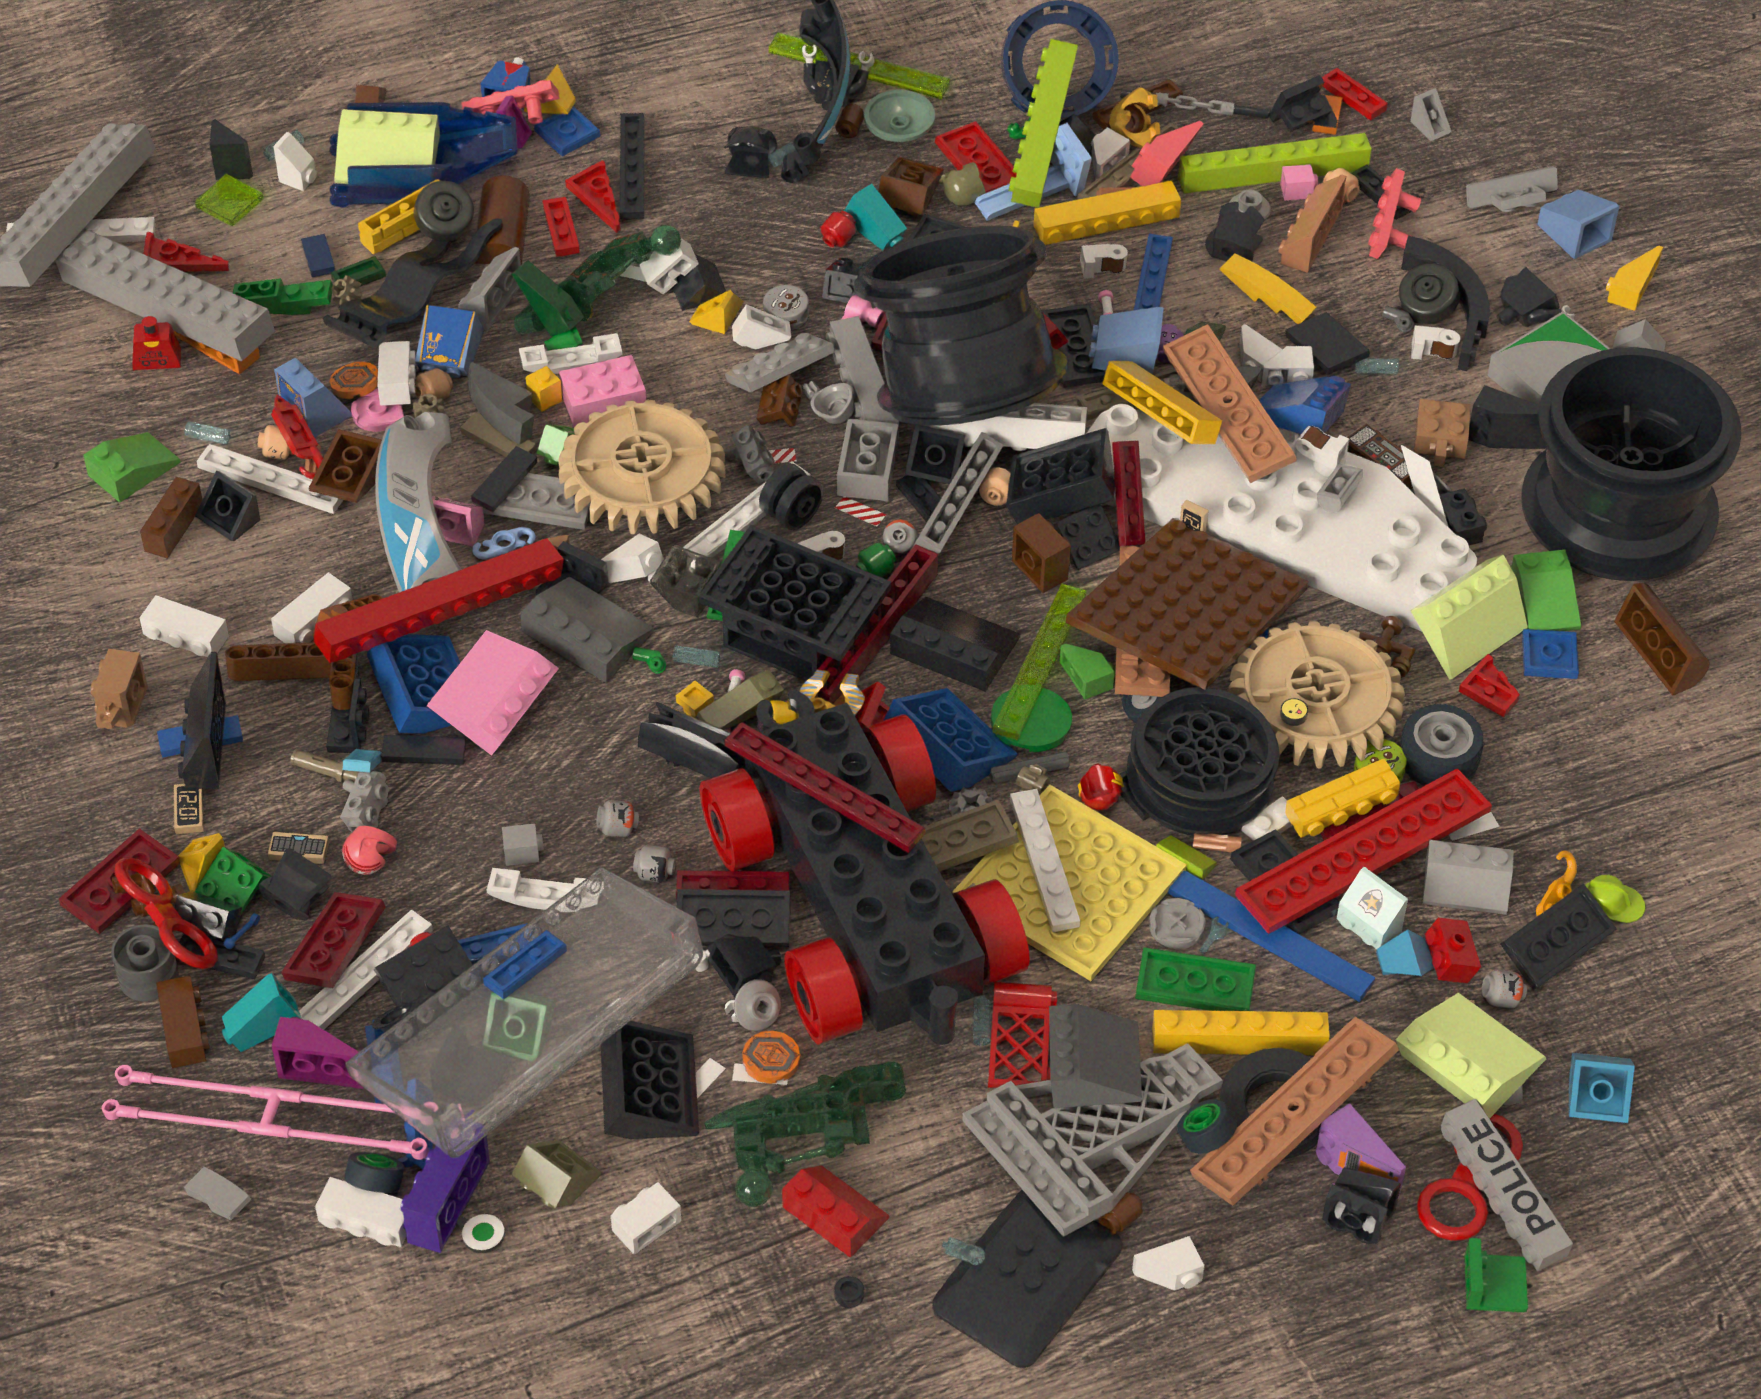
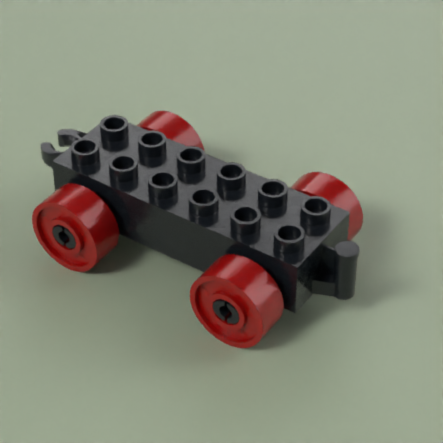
M791 690L788 693V708L796 712L798 719L779 724L773 719L774 711L770 701L761 700L759 702L756 716L760 733L886 806L911 819L907 813L908 811L934 803L936 799V782L931 760L917 727L907 715L902 714L863 727L862 729L848 703L815 713L812 701L805 694L797 690ZM745 758V769L740 768L700 783V800L706 825L715 849L725 867L732 872L772 858L774 855L773 830L828 936L785 953V970L789 988L802 1023L815 1043L822 1044L861 1030L863 1025L861 1001L876 1032L912 1020L929 1034L930 1039L934 1043L939 1045L952 1042L955 1036L956 1006L958 1003L983 995V985L991 984L1028 969L1030 962L1029 947L1020 915L1010 894L998 880L992 879L951 894L922 839L908 853Z

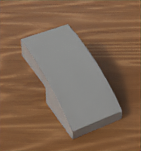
M203 1167L184 1186L189 1196L207 1203L212 1212L229 1220H232L251 1201L250 1196L242 1189L206 1167Z

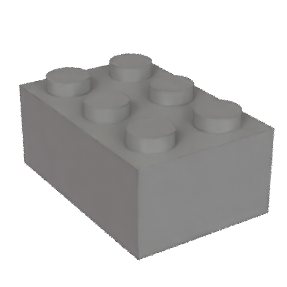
M848 419L837 472V496L888 501L898 449L899 424Z

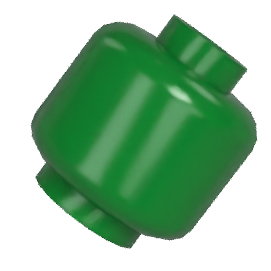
M876 542L858 553L859 563L856 564V567L883 578L894 570L896 557L887 544L883 545Z

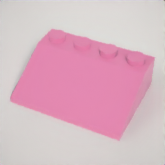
M486 630L431 699L427 707L492 756L559 668L540 653Z

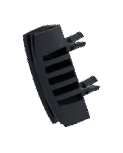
M657 701L656 706L659 710V715L649 713V723L641 722L638 747L665 758L667 764L672 761L674 767L681 765L709 778L740 768L745 769V757L725 746V739L731 734L725 730Z

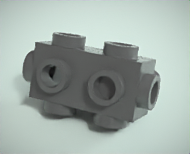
M747 425L732 435L736 447L724 449L725 460L736 457L740 463L743 462L747 474L758 484L767 481L774 473L775 466L773 463H775V460L765 446L767 442L760 431L755 432L752 426Z

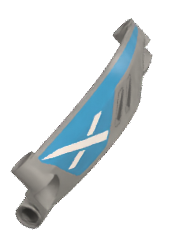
M424 412L416 418L405 415L386 427L380 445L375 482L377 515L384 548L399 592L462 570L441 531L431 493V471L435 457L441 448L452 443L449 417L444 413Z

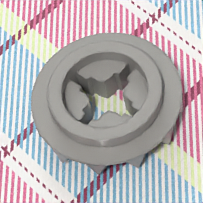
M975 786L972 790H967L963 787L961 792H954L952 799L949 801L950 813L954 816L976 808L974 806L966 808L967 802L971 804L976 801V807L992 802V797H988L985 790L978 791Z

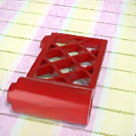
M994 983L989 1088H998L1009 1081H1012L1015 1086L1038 1082L1028 1081L1023 1076L1031 1067H1034L1041 1074V1081L1050 1080V1067H1047L1050 1029L1049 1006H1057V991H1052V985ZM998 1016L1011 1017L1016 1023L1008 1030H1005L998 1023ZM1032 1018L1044 1019V1026L1036 1032L1026 1024ZM1020 1027L1030 1036L1021 1044L1011 1036ZM1006 1039L1015 1049L1006 1056H1003L996 1049V1046ZM1033 1041L1042 1048V1052L1035 1058H1032L1024 1050ZM1018 1053L1028 1061L1019 1070L1009 1062ZM1040 1060H1042V1067L1038 1064ZM1003 1065L1013 1073L1008 1079H994L995 1071Z

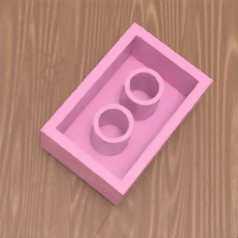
M632 355L559 371L562 397L573 427L581 422L588 423L589 415L593 412L603 413L607 411L606 406L614 404L619 407L625 405V402L634 400L636 403H644L646 401V389Z

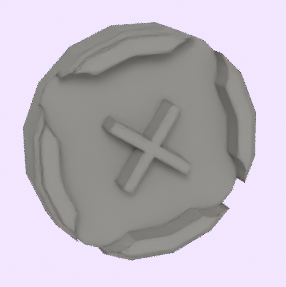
M1171 898L1162 901L1160 905L1153 908L1149 919V928L1154 939L1163 946L1173 949H1185L1197 944L1203 937L1206 924L1202 910L1195 907L1193 902L1181 898Z

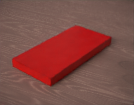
M976 121L935 137V144L957 170H962L963 165L972 162L976 163L980 180L985 188V194L1010 184L1011 177L1016 178L1017 173L1013 172V164Z

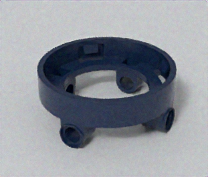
M1055 0L1031 8L1022 16L1019 15L1007 28L1006 31L1008 33L1001 52V70L1005 84L1013 96L1010 99L1011 102L1022 112L1027 113L1030 102L1035 103V98H1031L1034 87L1028 81L1023 69V52L1026 43L1037 30L1045 26L1064 24L1074 27L1092 46L1094 69L1088 83L1079 92L1066 97L1063 108L1073 106L1072 112L1069 109L1062 111L1061 119H1066L1073 114L1078 116L1092 108L1094 109L1105 98L1117 75L1119 54L1115 37L1108 24L1099 14L1077 2ZM1064 6H1067V13L1044 15V8L1050 7L1051 11L1063 10ZM1108 45L1112 47L1111 50H1108L1109 64L1113 63L1111 70H1105L1106 56L1104 46ZM1012 51L1011 64L1010 56H1008V52ZM1011 65H1012V71H1013V75H1014V76H1011V75H1010V71H1009V70H1011Z

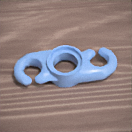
M526 527L498 531L493 535L492 539L482 542L483 546L489 547V550L480 552L481 544L477 542L473 546L472 552L478 559L489 560L516 550L518 547L525 546L526 543L519 539L520 536L528 535L527 543L532 544L535 541L536 535L533 530ZM502 540H508L511 542V544L506 547H501L497 545V543Z

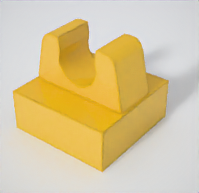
M696 681L676 695V703L683 707L687 715L696 717L698 712L714 702V695Z

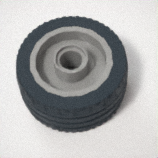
M1447 704L1426 705L1419 710L1417 709L1407 719L1402 730L1399 745L1407 760L1406 773L1421 785H1427L1455 769H1459L1470 780L1478 769L1483 751V731L1477 720L1465 710Z

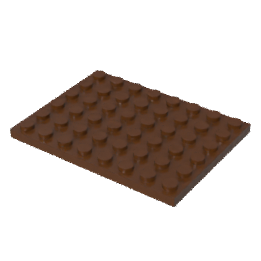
M1172 518L1067 614L1065 623L1206 690L1257 637L1264 633L1307 590L1309 581L1294 573L1283 570L1273 563L1257 558L1249 552L1242 551L1225 541L1216 539L1204 531H1194L1186 527L1184 522Z

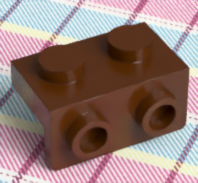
M790 374L763 386L756 418L761 425L784 419L789 427L795 426L802 397V388Z

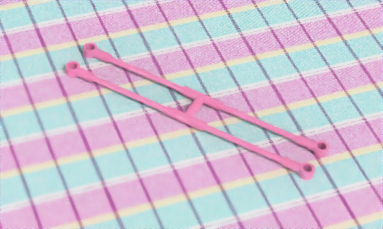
M121 1065L115 1071L118 1083L123 1086L130 1085L132 1082L144 1084L161 1083L249 1094L250 1097L268 1099L260 1123L242 1120L233 1122L141 1110L140 1107L119 1105L118 1101L114 1099L107 1100L102 1105V1111L108 1120H116L119 1117L134 1119L143 1117L237 1129L238 1132L283 1138L292 1136L386 1148L393 1152L412 1154V1157L417 1160L424 1159L429 1153L426 1141L421 1138L414 1139L412 1142L400 1140L382 1141L291 1129L290 1126L274 1125L272 1123L280 1101L295 1103L304 1101L400 1113L401 1116L422 1118L427 1124H434L440 1118L438 1107L433 1103H427L422 1107L405 1104L395 1106L303 1094L301 1091L260 1086L244 1087L156 1076L149 1072L133 1071L128 1065ZM423 1147V1149L415 1151L417 1148Z

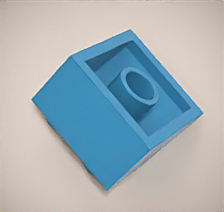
M1572 1053L1569 1075V1117L1628 1123L1635 1068L1632 1060L1629 1058Z

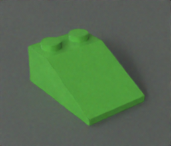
M148 432L104 441L83 455L88 476L118 502H122L181 463L174 453Z
M1555 550L1514 555L1511 569L1517 578L1528 626L1527 629L1548 631L1580 630L1581 621L1573 574L1566 551Z

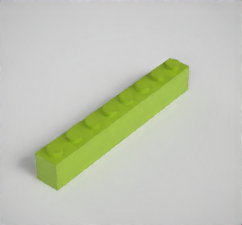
M1050 39L1049 47L1043 48L1041 61L1045 63L1044 66L1039 65L1036 79L1040 80V83L1034 84L1031 98H1035V103L1030 102L1027 116L1031 117L1030 121H1025L1022 135H1026V140H1020L1018 154H1022L1021 159L1016 158L1013 172L1017 173L1016 178L1011 177L1008 191L1013 192L1011 202L1036 208L1040 206L1078 48L1076 44Z
M1359 133L1180 156L1178 179L1183 193L1186 194L1281 181L1282 167L1311 165L1313 174H1317V177L1326 176L1328 172L1334 171L1337 168L1354 172L1366 164L1369 165L1371 146L1366 134Z

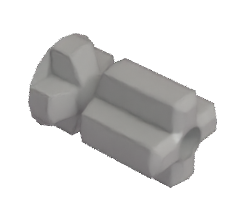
M814 381L803 385V392L809 400L820 391V388Z

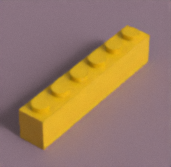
M1172 180L1035 208L1034 228L1039 239L1045 245L1179 218L1181 198Z
M1133 361L1108 362L1103 380L1104 386L1189 443L1216 444L1222 424L1221 419Z
M1154 1010L1152 1024L1153 1053L1168 1054L1188 1043L1198 1054L1249 1055L1263 1049L1284 1048L1300 1052L1304 1055L1315 1056L1329 1041L1330 1037L1328 1012Z

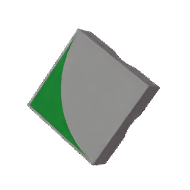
M1562 311L1492 354L1487 376L1509 394L1540 405L1545 387L1558 371L1581 357L1610 348Z

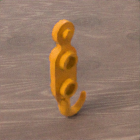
M1563 850L1556 856L1558 860H1561L1563 857L1566 859L1567 869L1563 876L1550 884L1546 894L1537 905V916L1572 891L1571 884L1577 873V864L1574 856L1569 851Z

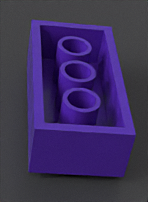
M452 1116L448 1125L442 1127L435 1149H430L425 1167L422 1172L419 1171L416 1174L410 1194H406L401 1202L400 1210L403 1212L404 1217L403 1229L406 1230L407 1242L409 1244L438 1253L442 1252L456 1226L459 1216L463 1213L490 1162L485 1125Z

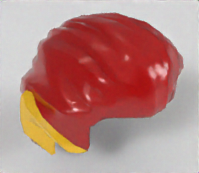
M1099 763L1094 764L1082 776L1077 785L1079 798L1082 799L1081 801L1084 802V805L1093 810L1100 811L1111 808V806L1118 802L1122 787H1124L1121 775L1110 766Z

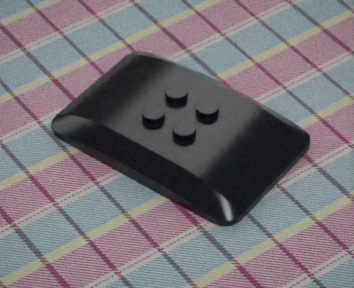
M1021 1190L988 1227L937 1292L932 1302L933 1312L938 1318L1018 1368L1030 1367L1036 1362L1120 1255L1122 1240L1117 1234H1113L1110 1229L1095 1220L1063 1237L1028 1195Z

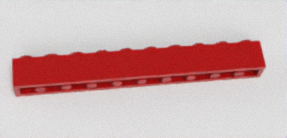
M548 538L315 623L314 642L329 663L343 660L353 654L370 650L377 645L394 641L401 636L418 632L420 629L433 624H439L457 615H463L473 609L485 607L497 600L509 598L521 591L530 590L545 582L554 581L561 577L564 559Z

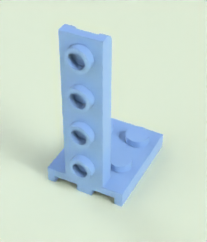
M1068 123L1059 126L1051 163L1054 166L1048 169L1042 198L1067 188L1072 191L1074 196H1077L1085 188L1092 158ZM1010 184L976 198L975 204L987 221L1025 206L1011 202L1013 192L1008 191Z

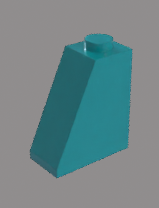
M873 184L853 195L844 211L855 219L856 230L882 251L889 246L892 247L900 244L904 240L902 236L906 232L907 227Z
M270 973L222 1016L225 1026L222 1029V1033L229 1045L234 1044L240 1052H243L275 1036L280 1017H299L301 1019L302 1017L295 998L275 975Z

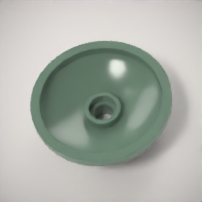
M892 90L883 92L868 102L864 111V120L867 128L884 140L909 142L924 136L932 129L935 122V110L931 102L918 93L907 90Z

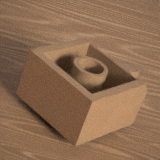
M1420 399L1416 418L1414 453L1434 455V466L1444 467L1446 457L1465 459L1471 404Z
M108 649L105 659H101L97 680H93L91 685V695L94 696L96 702L95 711L97 714L95 721L97 727L113 729L114 726L128 728L134 725L148 688L140 653Z

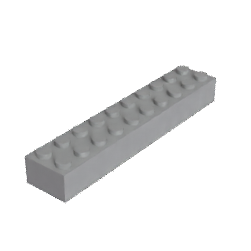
M111 123L104 126L96 138L90 141V144L77 155V158L65 168V171L53 180L51 186L41 193L36 202L28 207L21 218L16 220L13 226L0 237V286L31 287L156 150V147L146 125H135L133 123L116 125Z
M89 230L55 259L64 282L144 318L153 316L157 319V323L168 322L171 324L173 331L240 361H243L275 332L267 308Z

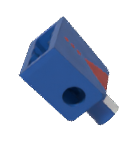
M514 58L512 63L498 61L480 83L482 97L492 95L494 92L513 90L518 86L531 85L530 68L526 66V62L521 58Z

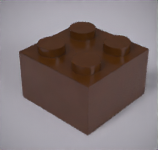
M1039 513L1015 525L1013 528L1012 562L1042 593H1045L1068 580L1071 550L1068 539L1064 536L1062 537L1054 529L1053 524L1048 520L1046 521Z

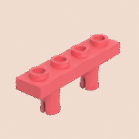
M542 80L533 85L518 86L513 90L494 92L492 95L481 98H471L469 101L462 102V111L468 118H482L484 129L497 127L496 111L505 96H513L520 109L527 107L529 123L538 124L543 121L541 103L559 99V90L551 80Z
M1397 168L1391 176L1387 175L1383 182L1382 189L1385 191L1377 205L1380 211L1373 221V226L1376 228L1368 242V245L1371 246L1369 256L1376 259L1380 257L1388 243L1405 249L1408 234L1400 232L1392 226L1396 207L1400 206L1415 213L1421 203V198L1402 191L1401 186L1405 171Z

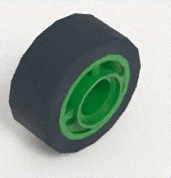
M1217 1099L1205 1100L1186 1111L1177 1125L1178 1134L1186 1147L1192 1153L1197 1154L1209 1153L1220 1148L1230 1140L1237 1128L1236 1119L1228 1106L1222 1100Z
M356 1152L348 1157L344 1179L350 1185L362 1190L392 1193L398 1191L401 1186L404 1165L399 1160L386 1155Z

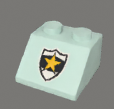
M1363 867L1339 903L1337 920L1343 927L1352 930L1360 936L1366 944L1372 945L1377 949L1402 932L1408 899L1370 870Z

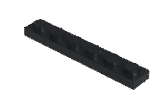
M620 113V219H644V113Z

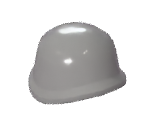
M846 383L833 384L823 388L811 399L813 411L831 424H841L847 421L854 412L852 388Z

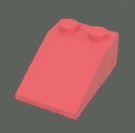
M1198 121L1157 136L1151 144L1147 142L1131 166L1134 168V171L1130 178L1141 186L1162 183L1178 163L1180 156H1183L1189 149L1204 123Z

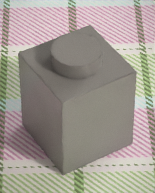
M535 823L502 827L506 866L539 862L538 851H543L544 849L542 834H536Z

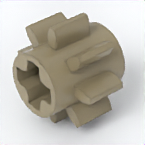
M345 275L344 280L337 279L332 286V294L335 296L333 301L342 305L353 299H361L362 291L359 288L361 283Z
M432 394L422 395L418 402L413 403L415 418L424 412L445 414L443 400H437L436 396Z
M1031 764L1030 768L1024 766L1016 779V784L1022 787L1019 792L1037 789L1040 796L1050 783V778L1045 776L1047 769L1037 764Z

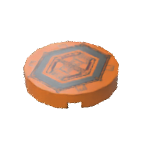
M353 362L337 369L331 375L329 381L333 394L339 398L352 399L354 398L353 395L360 394L361 397L374 391L378 386L377 367L369 362Z
M777 1031L760 1032L752 1036L745 1043L742 1060L746 1072L755 1080L763 1083H777V1080L782 1079L785 1081L791 1078L798 1069L800 1063L799 1046L793 1038L785 1033Z

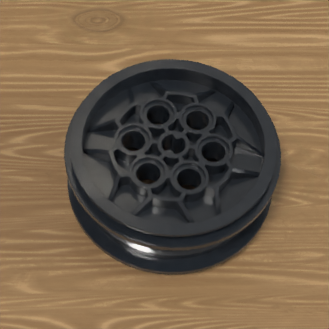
M1202 688L1182 689L1159 698L1138 718L1130 741V753L1128 755L1126 771L1130 790L1140 806L1153 820L1162 826L1194 836V834L1224 835L1234 832L1254 820L1267 806L1273 792L1274 777L1278 769L1279 746L1276 735L1265 716L1245 699L1230 692L1207 688L1206 690Z

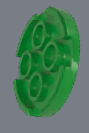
M1035 686L1017 687L1008 690L997 698L991 711V726L995 735L1006 745L1010 746L1012 744L1020 748L1029 749V752H1042L1053 749L1065 741L1072 726V712L1062 697L1048 689Z

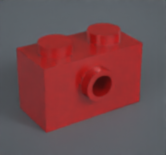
M1438 917L1425 933V940L1430 950L1438 980L1469 983L1481 968V964L1468 922Z

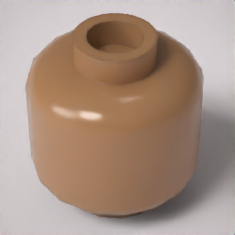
M438 368L419 374L415 381V395L418 399L422 395L432 394L436 396L437 400H445L450 396L453 389L450 375Z

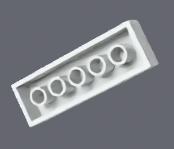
M1034 403L1017 411L985 420L963 424L931 426V428L965 435L964 446H973L980 433L983 432L1003 444V446L1012 447L1014 450L1038 449L1084 435L1087 407Z

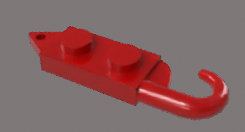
M277 394L271 416L292 454L299 458L313 459L317 468H319L323 456L296 404H290ZM299 467L300 472L309 479L314 478L316 472H309L304 467Z

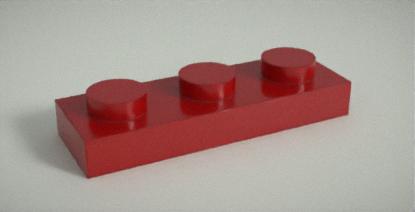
M1335 68L1322 77L1325 82L1322 86L1337 97H1342L1343 102L1370 121L1387 110L1388 103L1340 69Z
M560 197L542 200L556 257L580 253L567 198Z

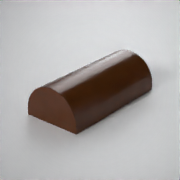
M500 175L492 177L484 183L481 192L477 230L496 218L502 219L504 225L489 238L480 257L474 264H490L496 256L516 247L519 248L520 263L522 265L530 193L526 184L512 176Z
M1646 583L1633 584L1614 620L1615 624L1672 696L1694 687L1706 675L1710 666L1709 660L1650 586Z

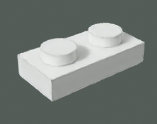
M1282 796L1273 802L1254 820L1242 826V832L1254 841L1275 829L1281 834L1290 828L1292 824L1285 813L1287 800Z

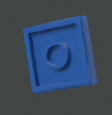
M574 106L568 114H554L541 123L534 125V131L561 156L600 137V130Z
M1523 629L1524 676L1578 679L1579 667L1576 632Z

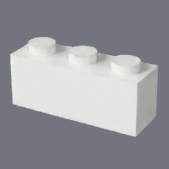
M410 341L383 342L379 345L378 393L380 406L411 404V394H415L416 353L410 350Z
M328 572L271 618L274 636L284 643H310L314 638L315 623L317 622L320 610L352 601L351 588Z
M156 595L140 616L143 635L153 640L157 639L169 643L176 648L180 647L192 651L198 656L208 657L211 652L218 653L229 637L226 619Z
M332 1177L329 1178L315 1206L318 1221L324 1226L344 1229L357 1237L366 1236L376 1239L379 1243L386 1246L392 1244L402 1247L406 1238V1230L403 1229V1212L400 1210L403 1199L384 1193L362 1190L345 1181Z

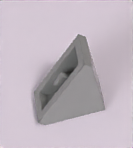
M1436 88L1414 96L1410 121L1430 141L1451 133Z
M1645 319L1617 331L1613 348L1639 347L1664 352L1666 341Z

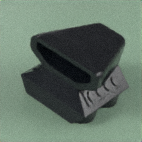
M1344 1167L1327 1194L1322 1220L1336 1231L1352 1233L1357 1240L1363 1243L1378 1244L1381 1240L1384 1222L1396 1210L1401 1183Z

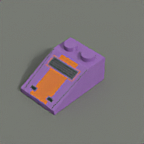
M1351 1104L1331 1114L1321 1123L1316 1154L1322 1164L1328 1165L1338 1175H1340L1344 1167L1397 1181L1401 1183L1402 1187L1406 1169L1405 1165Z

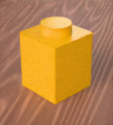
M547 366L526 376L527 390L533 393L532 403L541 412L562 402L561 380Z

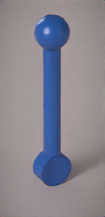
M253 913L247 924L232 938H227L224 941V946L227 949H232L235 946V942L251 926H256L259 923L260 915Z

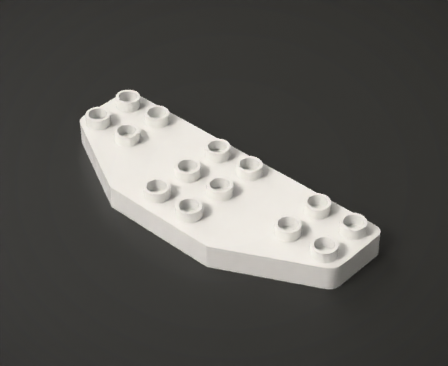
M1117 404L1109 410L1102 412L1087 432L1090 433L1107 428L1112 461V442L1139 440L1145 520L1160 526L1166 525L1172 518L1180 521L1181 505L1185 500H1189L1209 510L1206 532L1208 535L1225 541L1242 551L1249 552L1266 562L1273 563L1283 570L1298 575L1309 581L1308 586L1382 616H1395L1404 625L1419 631L1422 630L1410 610L1476 567L1477 557L1469 548L1464 538L1457 536L1387 467L1347 452V456L1341 464L1363 469L1362 479L1339 511L1328 512L1321 508L1317 501V493L1334 470L1309 459V457L1304 456L1297 450L1295 443L1301 434L1277 427L1295 453L1297 461L1250 483L1219 435L1216 444H1191L1142 410H1135L1126 404ZM1115 492L1114 500H1110L1106 504L1117 508Z

